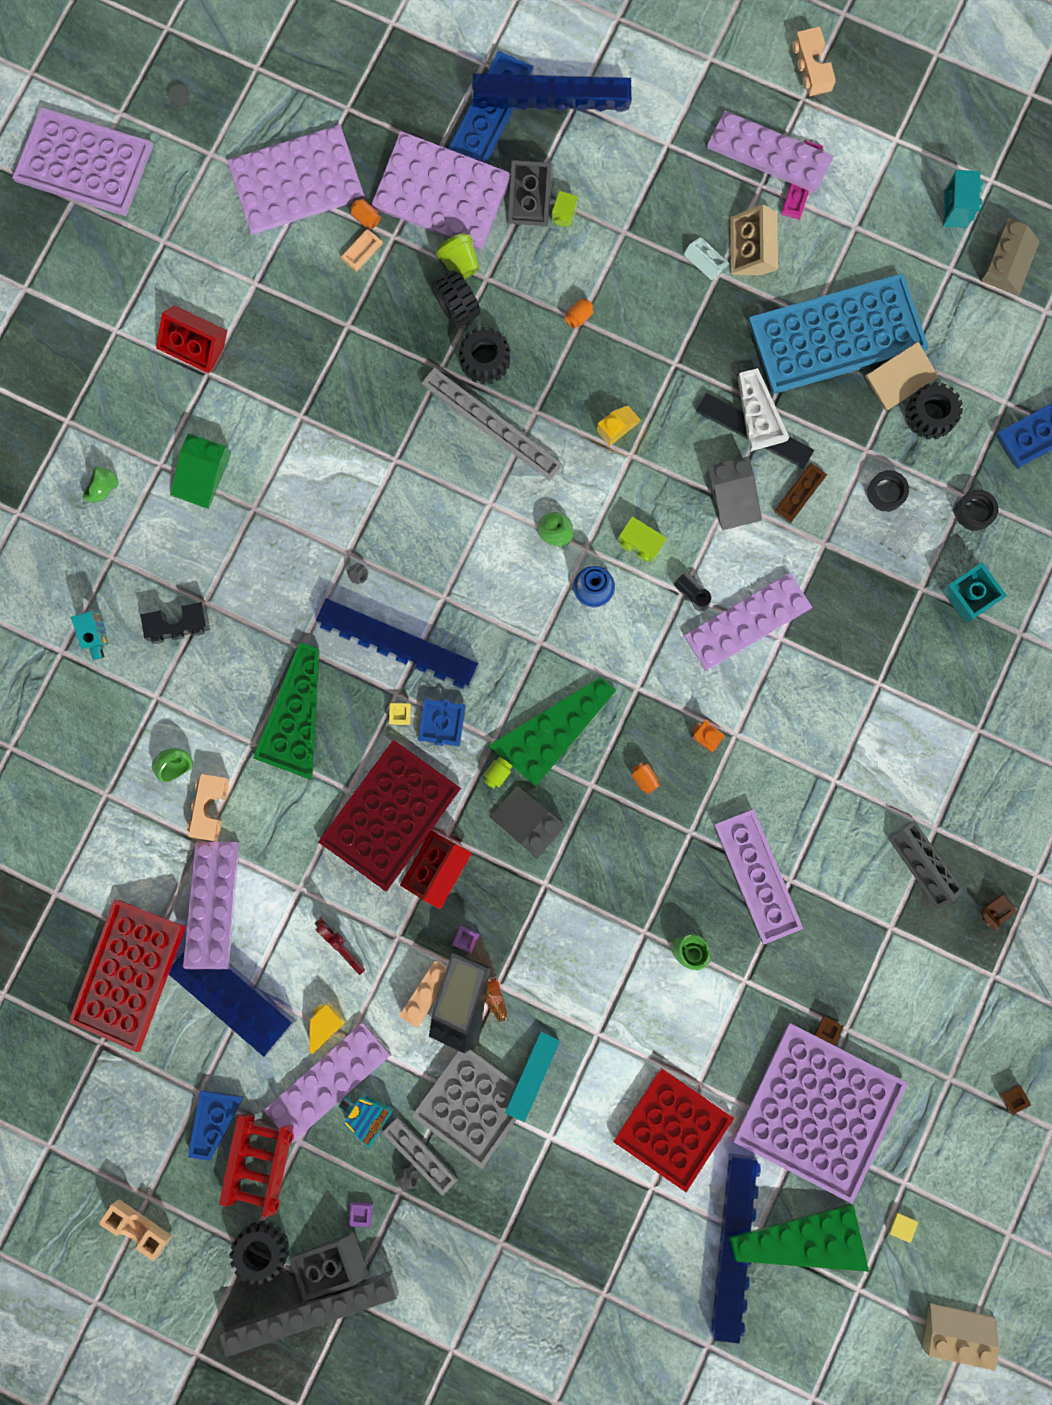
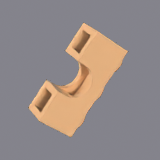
M820 27L797 32L795 41L792 43L794 54L797 53L798 69L803 74L804 89H807L809 96L832 91L836 81L831 62L820 64L813 59L814 57L822 56L825 47Z
M201 774L200 778L197 779L195 784L197 796L196 799H193L191 805L193 816L187 825L188 837L218 842L222 821L212 819L209 816L208 806L213 800L227 799L229 779Z
M438 960L434 961L399 1015L416 1028L419 1027L439 995L447 970L446 965Z
M120 1199L110 1206L99 1223L116 1236L122 1234L134 1240L137 1244L136 1250L152 1261H155L161 1255L172 1238L170 1233Z

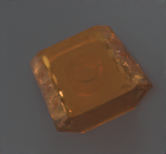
M497 975L489 977L485 1003L496 1019L501 1022L507 1020L508 1015Z

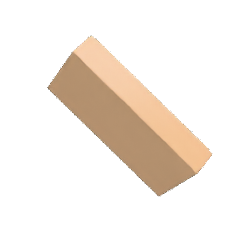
M366 229L341 256V260L357 272L383 242L369 229Z

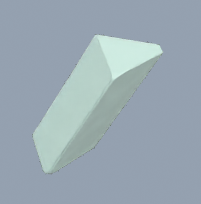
M702 237L692 242L684 253L685 257L710 280L715 279L730 264Z

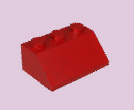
M173 305L162 312L156 349L209 374L224 349L228 330Z
M431 830L400 886L425 902L441 909L472 853Z

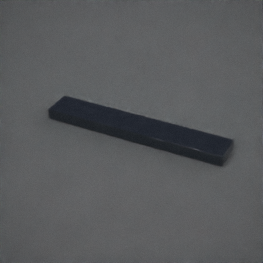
M706 393L696 412L748 439L744 413ZM791 437L786 442L764 447L802 469L805 468L814 452V449Z

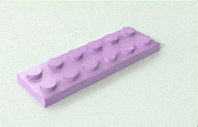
M727 111L723 113L707 146L712 151L795 184L815 194L834 158L831 154Z
M789 573L684 635V638L706 672L807 612L812 606L792 574Z
M754 809L715 824V830L762 944H767L802 930V924Z
M196 842L183 963L185 969H229L240 845L238 842Z
M363 1022L272 1102L264 1112L279 1130L281 1126L294 1125V1142L391 1054Z

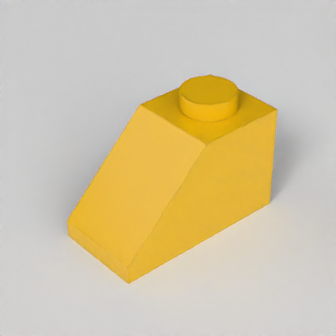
M625 406L613 411L601 420L597 425V432L611 446L639 424L641 420L629 406Z
M321 1003L312 1012L314 1016L310 1019L309 1051L311 1054L315 1053L347 1022L330 1003L325 1006Z

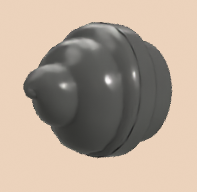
M360 563L349 567L347 574L350 581L354 584L364 583L368 578V569Z
M405 1168L394 1179L402 1190L410 1191L417 1186L418 1174L411 1168Z

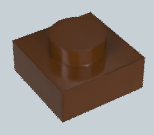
M822 1016L814 1035L835 1046L844 1026Z
M1019 1084L999 1094L1011 1115L1031 1106L1022 1086Z

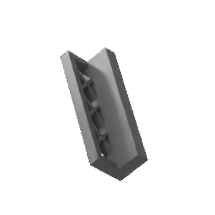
M915 820L888 837L936 909L953 902L964 891ZM910 829H912V831L916 835V838H914V836L910 832ZM949 884L951 885V887H952L953 890L955 891L954 893H953V892L951 891V889L949 888Z

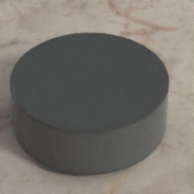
M177 84L169 89L168 97L173 105L180 107L187 104L189 93L183 85Z

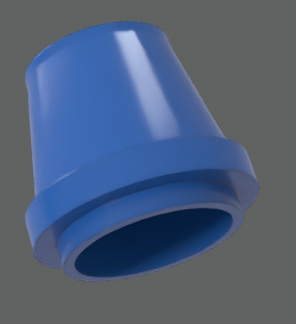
M589 566L577 574L573 590L581 604L597 608L611 600L615 590V583L612 575L606 569L599 566ZM597 579L599 584L594 586L591 584V580Z

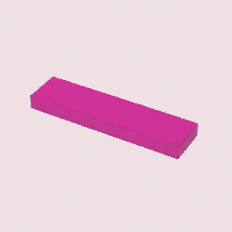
M804 140V144L822 151L823 145ZM790 184L781 215L800 220L809 191L795 184Z

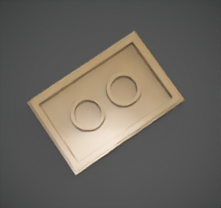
M919 342L865 375L885 411L939 377Z

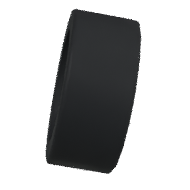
M893 470L878 473L871 480L867 488L869 502L876 509L885 512L898 509L909 495L907 479L901 473ZM883 480L895 482L900 489L898 499L891 503L881 500L876 492L878 483Z
M972 490L966 493L957 503L955 509L956 518L965 529L981 531L991 525L997 518L999 512L998 503L989 492ZM978 499L986 504L989 514L985 520L976 522L968 517L965 507L970 500Z

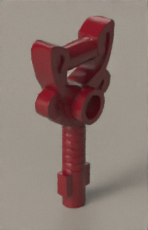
M320 917L315 922L317 926L315 930L338 951L358 975L362 974L365 969L343 945L346 940L339 932L334 933L323 918Z

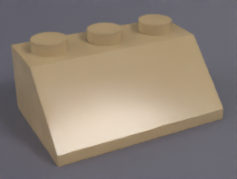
M762 204L730 217L731 274L764 275L778 270L777 212Z
M929 1303L922 1349L931 1357L996 1371L999 1352L996 1318Z

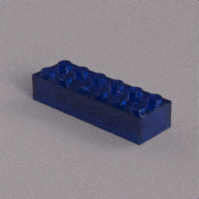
M184 950L173 963L169 975L263 1057L267 1056L296 1020L230 963L229 969H185L183 967Z

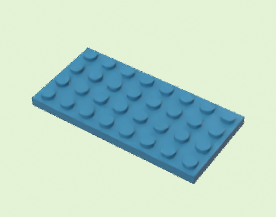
M903 273L749 317L748 320L772 394L887 362L919 342L924 351L929 348Z

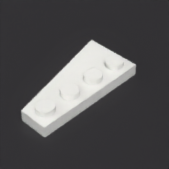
M759 369L739 373L738 383L750 451L786 442L789 435Z

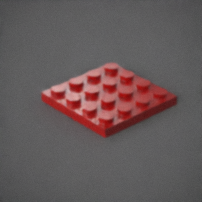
M660 1068L613 1142L687 1193L734 1118L669 1072Z

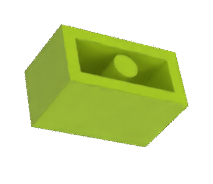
M631 517L618 538L621 548L628 552L632 550L638 554L637 557L646 563L648 561L653 563L667 540L665 536L634 517Z

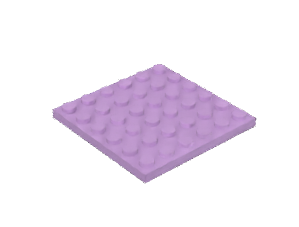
M788 1022L734 1136L733 1142L853 1204L908 1083Z

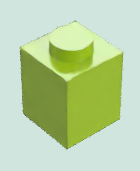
M559 191L552 211V222L562 227H571L578 207V196Z

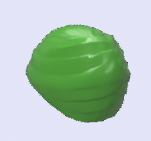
M95 466L90 484L82 495L83 500L89 503L105 500L110 491L118 487L119 482L116 474L104 467Z
M559 512L547 513L541 518L537 529L538 535L543 541L557 547H564L571 543L573 539V524L568 517Z
M169 748L161 751L153 759L151 768L158 780L166 783L187 773L191 769L193 761L190 754L185 750Z
M687 934L672 940L670 945L672 954L685 968L699 971L705 969L710 963L711 954L708 951V943L702 937L695 934Z

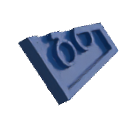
M205 1090L200 1091L188 1158L207 1161L212 1159L244 1098L243 1096Z

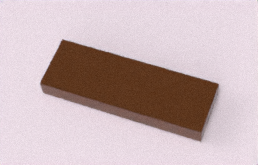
M810 463L775 509L774 513L791 524L827 474Z

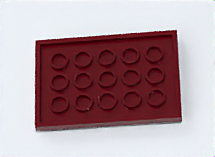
M393 739L318 843L387 892L462 788Z

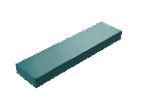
M543 1032L539 1033L505 1110V1114L525 1123L560 1043L559 1040Z

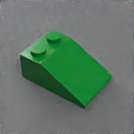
M188 433L180 451L170 495L209 509L231 456L228 448Z

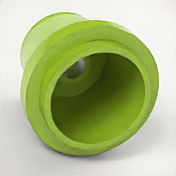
M466 233L455 235L437 248L436 256L438 260L442 261L449 271L455 270L464 279L469 278L480 270L473 246L474 240L471 235H466Z

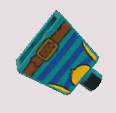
M90 611L72 616L71 620L81 649L90 650L92 660L105 658L102 646L108 645L109 642L102 613Z
M361 1095L356 1103L345 1096L338 1107L348 1114L343 1123L344 1126L368 1148H370L394 1108L365 1095Z

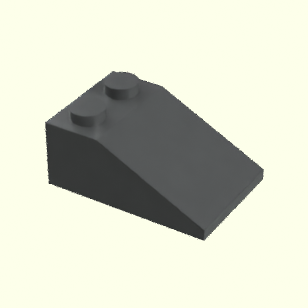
M512 160L508 224L548 227L553 186V163Z
M749 456L710 465L706 475L722 531L762 521L756 482Z
M518 786L490 816L494 822L537 859L565 828L563 823Z
M354 1232L289 1258L303 1301L353 1286L369 1276Z

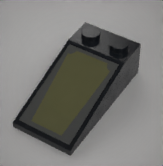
M455 951L452 952L431 1017L429 1037L464 1054L479 1043L491 967Z

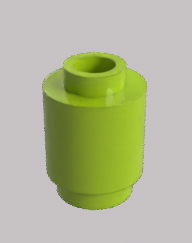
M498 757L497 760L494 759L483 774V777L486 778L483 782L493 789L495 786L500 788L511 773L510 769L513 766L501 757Z

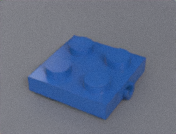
M424 699L418 741L435 743L434 745L460 747L466 705L449 703V700L441 699V701Z

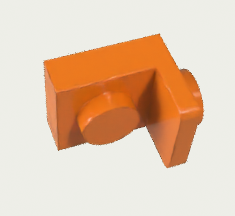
M705 720L703 723L699 721L692 730L695 733L692 739L711 753L714 752L725 736L710 725L708 720Z

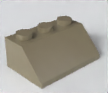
M1010 218L1007 219L999 232L980 282L1019 296L1040 242L1028 225Z

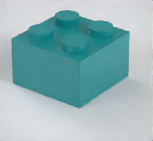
M955 170L945 188L943 227L968 228L971 221L975 220L977 212L982 208L980 192L983 187V179H980L981 171Z
M983 562L942 589V592L966 624L1007 597Z

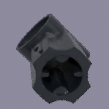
M687 572L682 574L673 584L692 603L697 611H705L710 607L712 599L710 592L703 589ZM704 596L707 599V603L699 604L696 598Z

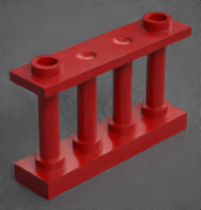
M238 1115L219 1205L227 1207L236 1204L238 1200L262 1206V1217L266 1218L275 1215L280 1206L279 1195L289 1147L294 1139V1125L281 1126L280 1131L255 1125V1115ZM257 1134L278 1140L275 1153L251 1147L249 1144L251 1135ZM252 1156L273 1162L271 1174L267 1175L246 1169V1157ZM242 1178L268 1184L266 1198L241 1191Z

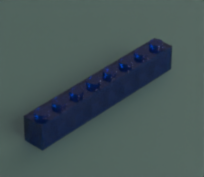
M472 74V107L480 109L487 107L506 109L509 107L520 110L527 108L545 110L551 108L560 111L566 109H576L578 111L593 109L596 111L615 110L623 112L629 110L632 102L631 78Z
M327 598L316 618V622L320 625L319 628L331 633L333 630L339 633L338 636L342 639L358 641L357 645L369 649V646L377 649L376 653L384 657H388V654L396 657L395 661L398 663L415 665V670L422 673L429 671L434 674V678L443 682L445 679L453 682V686L464 690V687L470 689L479 669V663Z
M729 1153L710 1333L714 1341L740 1344V1337H744L745 1323L742 1322L743 1313L746 1314L747 1299H744L745 1290H749L750 1279L747 1276V1267L750 1268L751 1263L734 1260L729 1237L751 1231L752 1222L756 1220V1208H753L754 1199H758L759 1188L756 1186V1177H760L761 1164L758 1163L755 1156Z

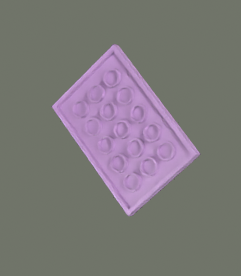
M40 108L13 179L17 183L126 216L151 154L153 144L148 140Z
M341 125L227 160L252 235L354 203L356 200L365 199Z
M401 131L371 206L378 211L448 238L461 233L471 235L474 240V248L482 251L511 180V173Z

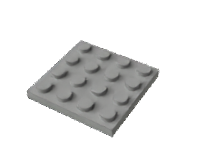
M472 1049L465 1054L458 1051L412 1117L482 1169L517 1120L505 1114L517 1083Z

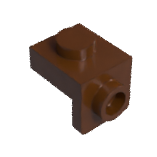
M1002 893L983 907L982 920L988 927L992 926L995 930H998L1000 924L1014 915L1018 909Z

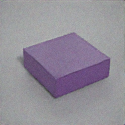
M460 925L452 946L472 954L480 934Z
M351 1202L349 1226L371 1227L373 1203Z

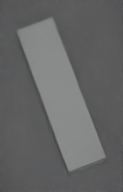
M398 1115L381 1132L442 1196L458 1180L450 1169Z

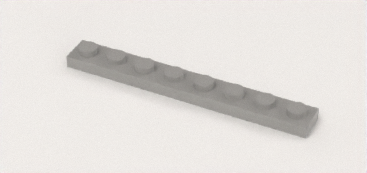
M436 368L422 382L423 387L549 482L562 468L563 464Z

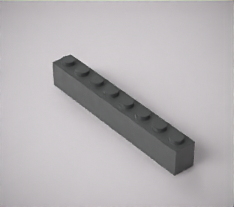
M393 1270L362 1280L353 1286L301 1301L225 1327L219 1335L225 1357L397 1299L399 1290Z

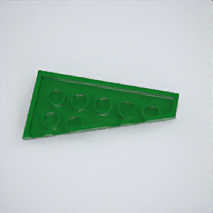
M299 642L253 759L313 781L320 650Z
M599 677L488 745V747L511 764L515 770L533 785L537 786L612 697L616 689Z
M851 1203L729 1237L733 1257L737 1262L869 1272L855 1208Z

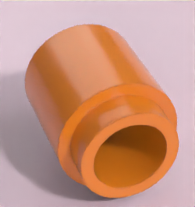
M364 199L356 200L352 204L351 216L364 227L374 229L378 225L381 216Z
M580 298L566 312L564 317L566 323L573 329L581 327L594 314L592 303L587 299L583 300Z
M641 762L632 769L634 773L631 774V777L646 795L661 786L658 783V777L649 764L644 765Z

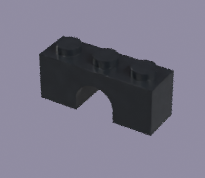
M199 602L181 606L182 618L176 624H168L166 614L161 610L140 614L144 639L152 644H159L168 638L179 640L185 638L184 635L188 634L193 636L205 634V631L210 630L206 605Z

